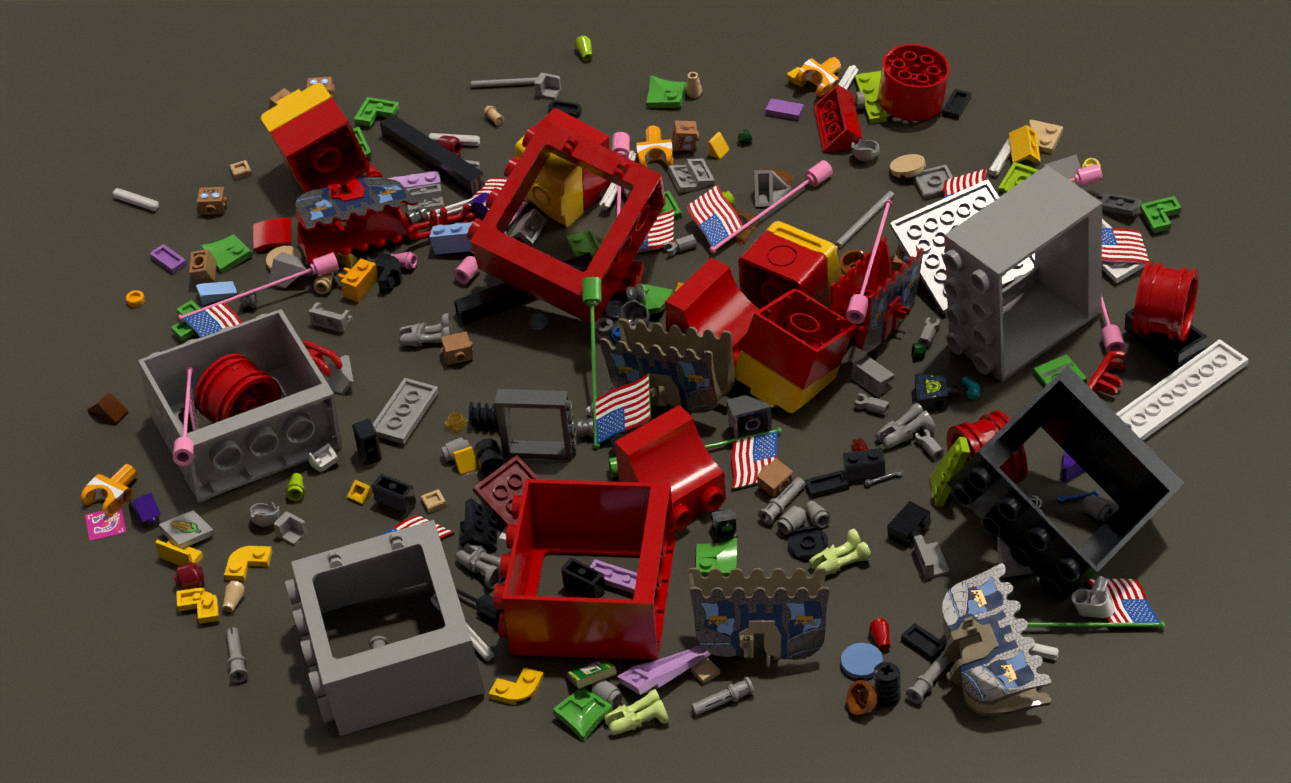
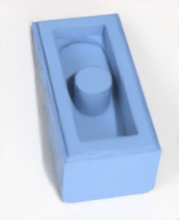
M233 281L196 285L202 305L238 295Z

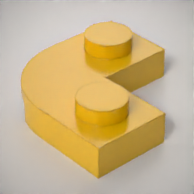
M245 546L234 551L228 559L224 573L225 580L245 581L249 566L268 567L272 556V548L267 546Z
M204 588L176 591L178 612L197 609L199 624L219 621V605L216 595L205 592Z
M524 667L516 683L497 678L489 692V697L492 700L517 705V701L525 700L528 697L532 699L544 679L543 672Z

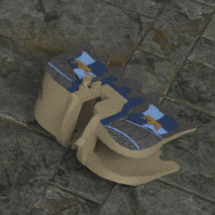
M621 318L618 321L621 341L616 344V348L612 347L608 339L601 338L599 340L610 380L615 388L635 382L646 374H650V403L652 406L664 407L670 404L676 407L680 405L688 412H709L720 403L721 398L725 397L732 390L735 382L732 333L727 330L723 331L721 337L718 338L712 329H706L703 336H701L695 327H689L686 330V334H684L678 325H672L669 328V332H667L661 323H655L652 330H650L644 321H638L636 328H633L627 319Z
M1002 563L955 584L946 593L942 602L943 628L947 640L944 652L950 661L955 662L951 671L946 676L948 681H953L956 685L962 686L967 706L975 713L985 717L999 716L1051 703L1049 694L1036 691L1038 687L1051 685V679L1047 674H1038L1036 672L1042 666L1043 660L1041 656L1028 653L1035 647V640L1032 637H1023L1021 635L1027 629L1028 622L1023 618L1016 619L1014 617V614L1020 610V603L1016 600L1009 601L1006 598L1013 592V586L1009 582L1002 583L999 581L1006 573V568Z
M698 568L688 569L696 638L701 647L710 654L723 657L743 655L744 658H753L754 634H764V649L768 655H772V660L805 659L815 654L822 647L825 640L826 612L829 597V588L824 587L825 568H817L812 577H807L805 570L802 568H796L791 577H786L782 568H775L770 577H765L761 568H754L749 577L743 576L740 568H733L728 577H724L719 568H712L707 577H703Z

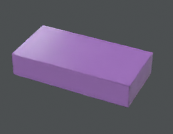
M771 98L765 112L766 115L799 121L804 112V104Z
M164 244L150 253L152 260L172 274H175L187 265L186 259Z

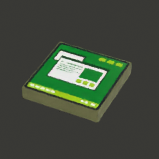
M604 658L565 672L567 679L579 689L617 674L615 666Z

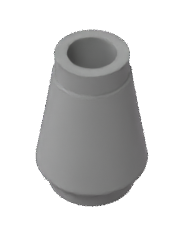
M815 501L807 503L806 510L812 524L819 528L826 527L830 523V513Z

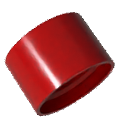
M904 44L889 50L883 59L878 91V101L881 107L890 115L908 121H923L939 114L944 106L950 71L947 59L939 51L920 44Z

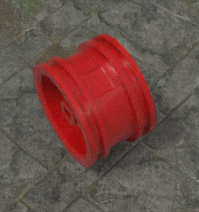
M1147 261L1140 277L1133 315L1134 332L1141 333L1143 330L1145 335L1155 332L1166 334L1172 340L1178 337L1179 341H1185L1189 334L1196 308L1199 288L1198 269L1192 268L1189 271L1188 267H1182L1179 270L1164 267V264L1161 262L1155 265L1154 261Z
M236 353L225 355L212 363L200 377L194 393L196 409L214 423L281 399L279 383L269 374L259 371L258 367L246 356Z
M995 410L981 416L979 421L975 423L963 422L950 427L946 436L947 451L950 450L959 437L967 438L970 453L965 462L966 464L1010 419L1003 412ZM1024 445L1017 449L999 467L1015 484L1024 481L1027 477L1028 463Z

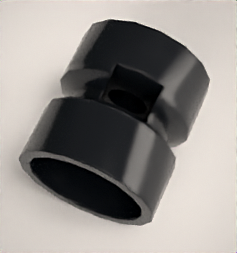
M483 439L475 445L474 453L483 474L491 475L505 464L496 440Z

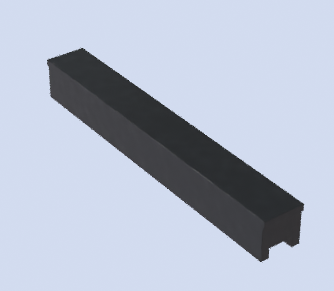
M394 114L380 122L383 137L435 171H439L441 175L470 194L474 195L485 187V183L480 178L484 175L482 171Z
M588 252L563 261V263L584 272L593 258L591 253ZM504 282L454 300L456 315L465 325L537 298Z

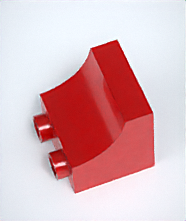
M711 257L665 301L666 331L669 332V328L672 325H678L682 333L686 334V330L689 327H695L699 335L703 336L706 329H712L718 338L721 337L723 331H730L732 333V351L735 368L752 317L759 308L752 304L741 292L732 276L730 267Z
M680 405L615 441L619 482L671 483L675 530L686 528L692 519L707 510H717L726 500L724 472L706 450L696 429L694 418Z

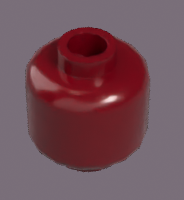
M443 135L437 141V143L457 156L462 151V144L455 136Z
M194 562L179 566L176 570L177 574L174 575L176 586H181L183 590L198 588L202 585V581L205 580L201 565H197Z

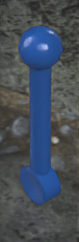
M1093 490L1091 493L1068 497L1060 495L1058 496V503L1064 504L1068 500L1085 498L1092 494L1098 497L1099 492Z

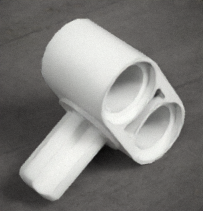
M1102 576L1096 578L1092 590L1079 589L1073 593L1072 602L1081 616L1107 618L1114 613V605L1108 593L1105 592L1108 583L1106 578Z

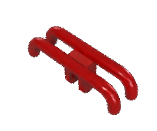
M468 204L463 205L462 211L459 214L448 216L447 209L442 207L440 208L439 219H437V213L433 209L429 212V221L411 225L409 220L404 218L402 226L411 239L422 240L430 238L431 230L421 233H415L414 231L427 228L432 229L433 226L458 222L467 215L468 218L463 223H470L474 221L475 214L469 213L470 207Z
M302 340L303 345L321 374L325 377L330 376L331 372L322 355L329 357L337 369L343 367L340 358L332 350L311 341Z
M1119 350L1111 351L1104 357L1087 383L1095 393L1098 390L1112 396L1116 395L1118 392L1117 388L1122 386L1123 381L1119 377L1110 374L1109 371L1113 368L1125 369L1124 363L1112 361L1114 358L1125 360L1127 358L1125 352Z

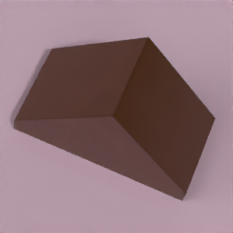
M110 391L99 397L87 409L88 413L115 425H118L129 413Z

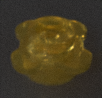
M454 412L448 416L445 426L454 429V431H460L462 426L468 423V420L463 418L461 413Z

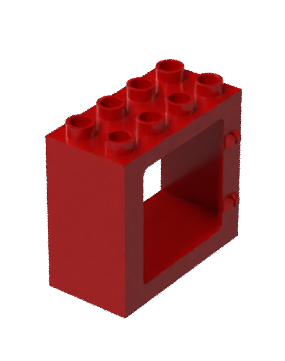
M544 118L538 129L531 126L527 130L522 141V146L526 149L520 159L512 157L504 171V177L507 178V181L501 190L494 188L490 192L485 204L489 211L483 221L477 218L472 222L467 233V239L471 240V252L474 253L478 269L591 324L590 307L582 302V279L586 277H598L601 279L602 302L594 307L595 323L601 317L666 204L662 174ZM551 153L631 191L626 203L584 272L504 234Z
M526 479L523 495H514L512 500V517L518 520L517 525L508 524L506 530L507 549H512L511 554H502L500 560L501 579H506L505 585L496 584L494 589V608L496 610H504V613L499 615L498 635L502 638H508L510 654L658 660L676 542L671 483ZM547 554L638 556L640 560L634 598L632 600L537 596L544 557Z

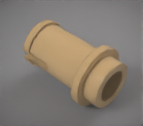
M487 106L484 109V116L492 120L495 125L499 126L504 122V117L496 111L494 106Z

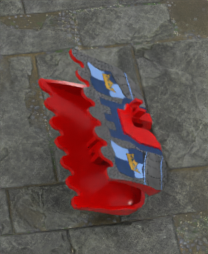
M381 177L351 179L346 184L347 194L342 193V187L339 183L327 185V188L312 190L302 194L296 200V218L299 221L297 236L307 263L313 264V259L332 252L334 254L348 255L352 253L351 250L354 248L359 251H366L370 244L376 247H383L386 240L394 243L401 242L403 236L409 237L407 231L402 226V220L405 216L400 209L401 203L413 206L418 204V200L400 182ZM339 221L346 222L347 229H345Z
M883 237L880 240L864 292V296L868 298L866 317L861 325L854 324L855 327L851 335L856 340L858 349L865 352L875 349L886 340L890 331L896 330L899 327V323L910 315V310L917 293L924 248H920L917 251L916 257L911 256L908 264L904 263L900 272L895 271L891 279L887 238ZM872 251L871 254L866 252L863 261L857 260L855 269L849 267L847 275L842 274L838 283L833 282L830 286L829 309L845 319L851 297L861 292Z

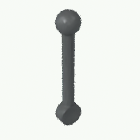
M898 468L893 473L872 480L866 479L864 485L870 487L873 483L894 476L901 477L903 470Z

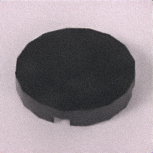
M815 527L796 529L788 539L789 551L796 559L809 561L813 556L828 547V537L825 532L819 531Z

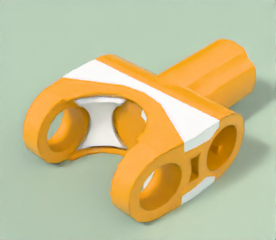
M830 57L824 63L819 64L811 58L800 68L795 79L799 82L810 81L817 86L815 94L822 97L839 82V78L834 74L841 69L840 61L835 57Z
M654 125L649 126L645 130L646 142L636 143L638 163L647 167L649 162L660 160L667 167L673 165L672 140H662L660 128Z
M125 464L111 478L102 474L96 475L82 491L81 502L90 505L99 500H106L103 504L102 512L108 516L114 515L130 501L132 489L127 486L138 476L137 471L131 465Z

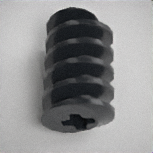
M470 402L468 417L472 426H476L478 423L479 427L484 425L491 427L493 425L494 428H498L495 404L489 409L488 403H485L484 408H482L481 402H478L476 407H474L473 402Z
M890 662L879 663L874 668V688L877 691L878 701L884 707L895 706L901 699L900 670L895 664Z

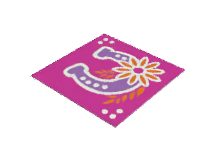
M122 508L112 516H108L102 511L85 514L90 541L126 532Z

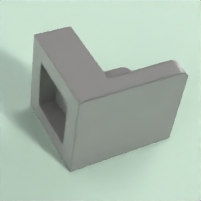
M541 72L534 83L537 97L555 100L561 91L560 76Z
M287 511L274 523L276 536L293 546L307 534L305 521Z

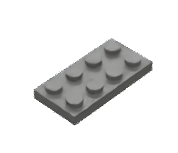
M404 378L373 423L378 437L405 444L438 395V387Z

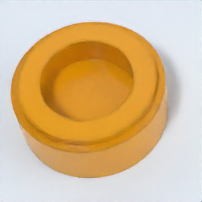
M135 290L127 294L126 301L129 307L137 308L145 303V297L143 292Z

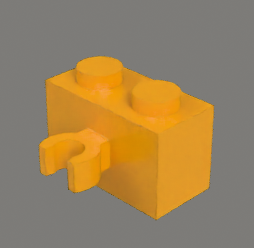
M360 259L351 270L344 268L345 275L338 274L343 296L356 302H360L379 278L376 263Z

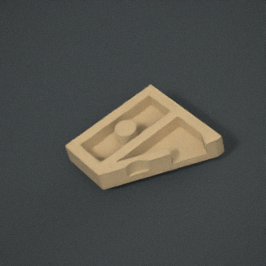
M1030 119L1029 127L1037 132L1039 152L1052 154L1063 133V126Z

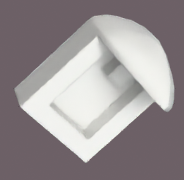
M329 443L315 453H309L310 465L319 472H323L340 460Z

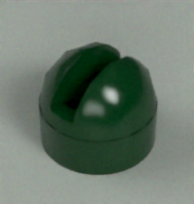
M747 129L742 130L738 134V140L741 144H748L753 141Z
M913 343L912 358L924 357L926 353L925 346L920 343Z

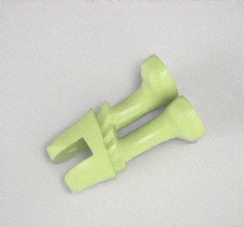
M853 528L847 533L846 543L835 548L834 544L830 549L827 547L822 552L813 556L809 560V564L813 569L825 568L826 575L836 574V571H840V567L872 559V555L868 545L865 542H861L859 534Z
M656 689L651 690L645 697L628 707L625 705L621 707L619 705L615 710L604 716L612 735L636 730V727H642L641 722L654 717L658 718L662 724L669 723L667 712Z

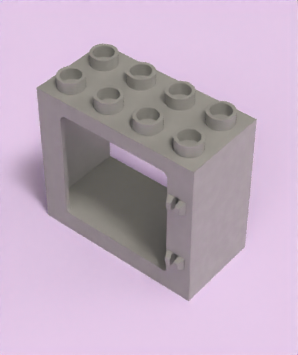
M1048 165L944 234L945 253L942 256V260L946 266L944 290L947 293L948 308L945 309V316L948 320L949 329L946 342L955 354L960 355L963 353L973 360L974 366L980 373L984 375L990 373L1000 382H1004L1101 313L1102 202ZM1035 253L1034 268L1024 275L1016 276L1014 282L1002 289V275Z
M282 309L269 314H261L255 319L235 326L225 327L216 333L199 339L188 340L182 345L162 352L152 353L148 357L138 360L150 416L172 456L175 440L183 437V424L179 419V415H181L180 409L185 407L188 375L186 369L188 367H192L194 370L192 378L195 390L200 377L212 363L228 354H242L252 361L259 371L269 374L280 385L281 392L285 398L187 433V437L194 443L193 460L187 466L178 465L198 502L309 461L310 452L313 454L328 443L334 451L342 448L334 393Z
M434 520L291 562L295 578L285 581L287 592L292 605L302 602V605L294 607L293 616L299 635L310 632V635L301 637V647L307 666L318 663V665L309 668L310 682L315 697L327 695L317 699L324 723L335 720L340 736L485 693L472 640ZM431 581L444 622V628L341 659H335L332 656L322 613Z

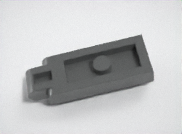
M1109 192L1104 194L1097 193L1094 198L1102 202V210L1134 216L1142 204L1140 198Z

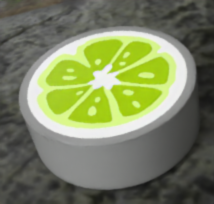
M863 92L855 93V107L857 110L865 108V95Z

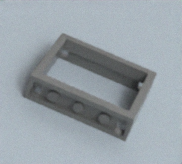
M497 389L495 408L503 457H515L518 455V457L572 459L573 452L577 451V440L574 439L576 429L575 426H572L574 414L570 413L572 401H569L568 391ZM508 408L560 409L564 442L513 440Z

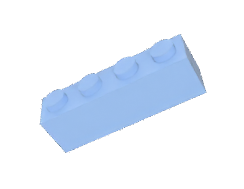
M472 222L433 226L430 241L435 255L471 251V240L467 239V233Z

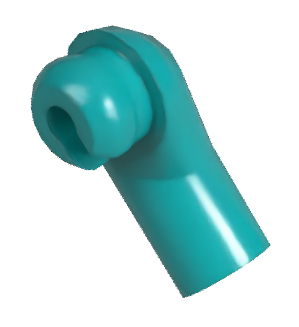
M968 376L963 377L961 384L968 388V391H966L967 396L970 399H976L980 394V385Z

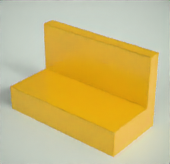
M1025 125L1009 133L1013 163H1018L1025 159H1028L1033 164L1041 162L1037 132Z
M160 540L155 542L159 557L179 566L190 562L198 564L203 558L201 551L189 546L181 549L176 547L170 540L167 543Z

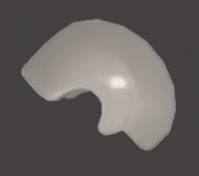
M860 139L857 145L854 142L851 144L854 157L863 162L874 159L880 151L879 144L873 140L863 141Z
M273 502L268 505L256 503L251 506L249 511L250 520L259 527H269L279 517V506L276 508Z

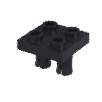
M472 498L465 501V520L460 522V529L463 533L467 534L459 537V543L464 548L466 544H473L478 541L488 550L493 551L497 548L498 518Z

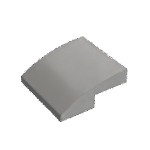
M687 159L685 165H669L668 173L679 193L699 190L715 182L704 159Z
M440 183L406 189L418 200L417 205H408V211H416V208L424 206L427 212L444 207Z

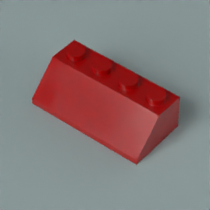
M837 84L814 105L822 149L825 153L851 150L852 142L857 145L859 140L863 139L853 94Z

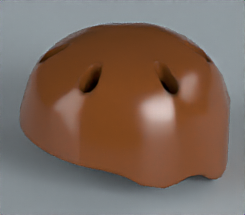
M854 249L845 252L841 256L840 266L844 275H847L849 267L855 269L857 260L863 261L864 251Z
M864 680L854 682L850 686L846 697L849 711L855 715L870 713L878 702L876 689Z

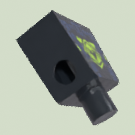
M915 374L916 403L921 405L923 411L932 412L947 409L948 398L959 397V387L947 386L945 376Z

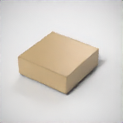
M246 160L229 165L235 180L252 175Z
M439 489L421 496V501L428 513L447 507L446 501Z
M708 657L691 667V672L703 685L720 675V669Z

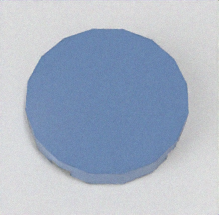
M868 643L850 645L843 651L841 656L843 671L854 679L859 677L864 680L874 677L875 666L883 662L882 653L879 649Z

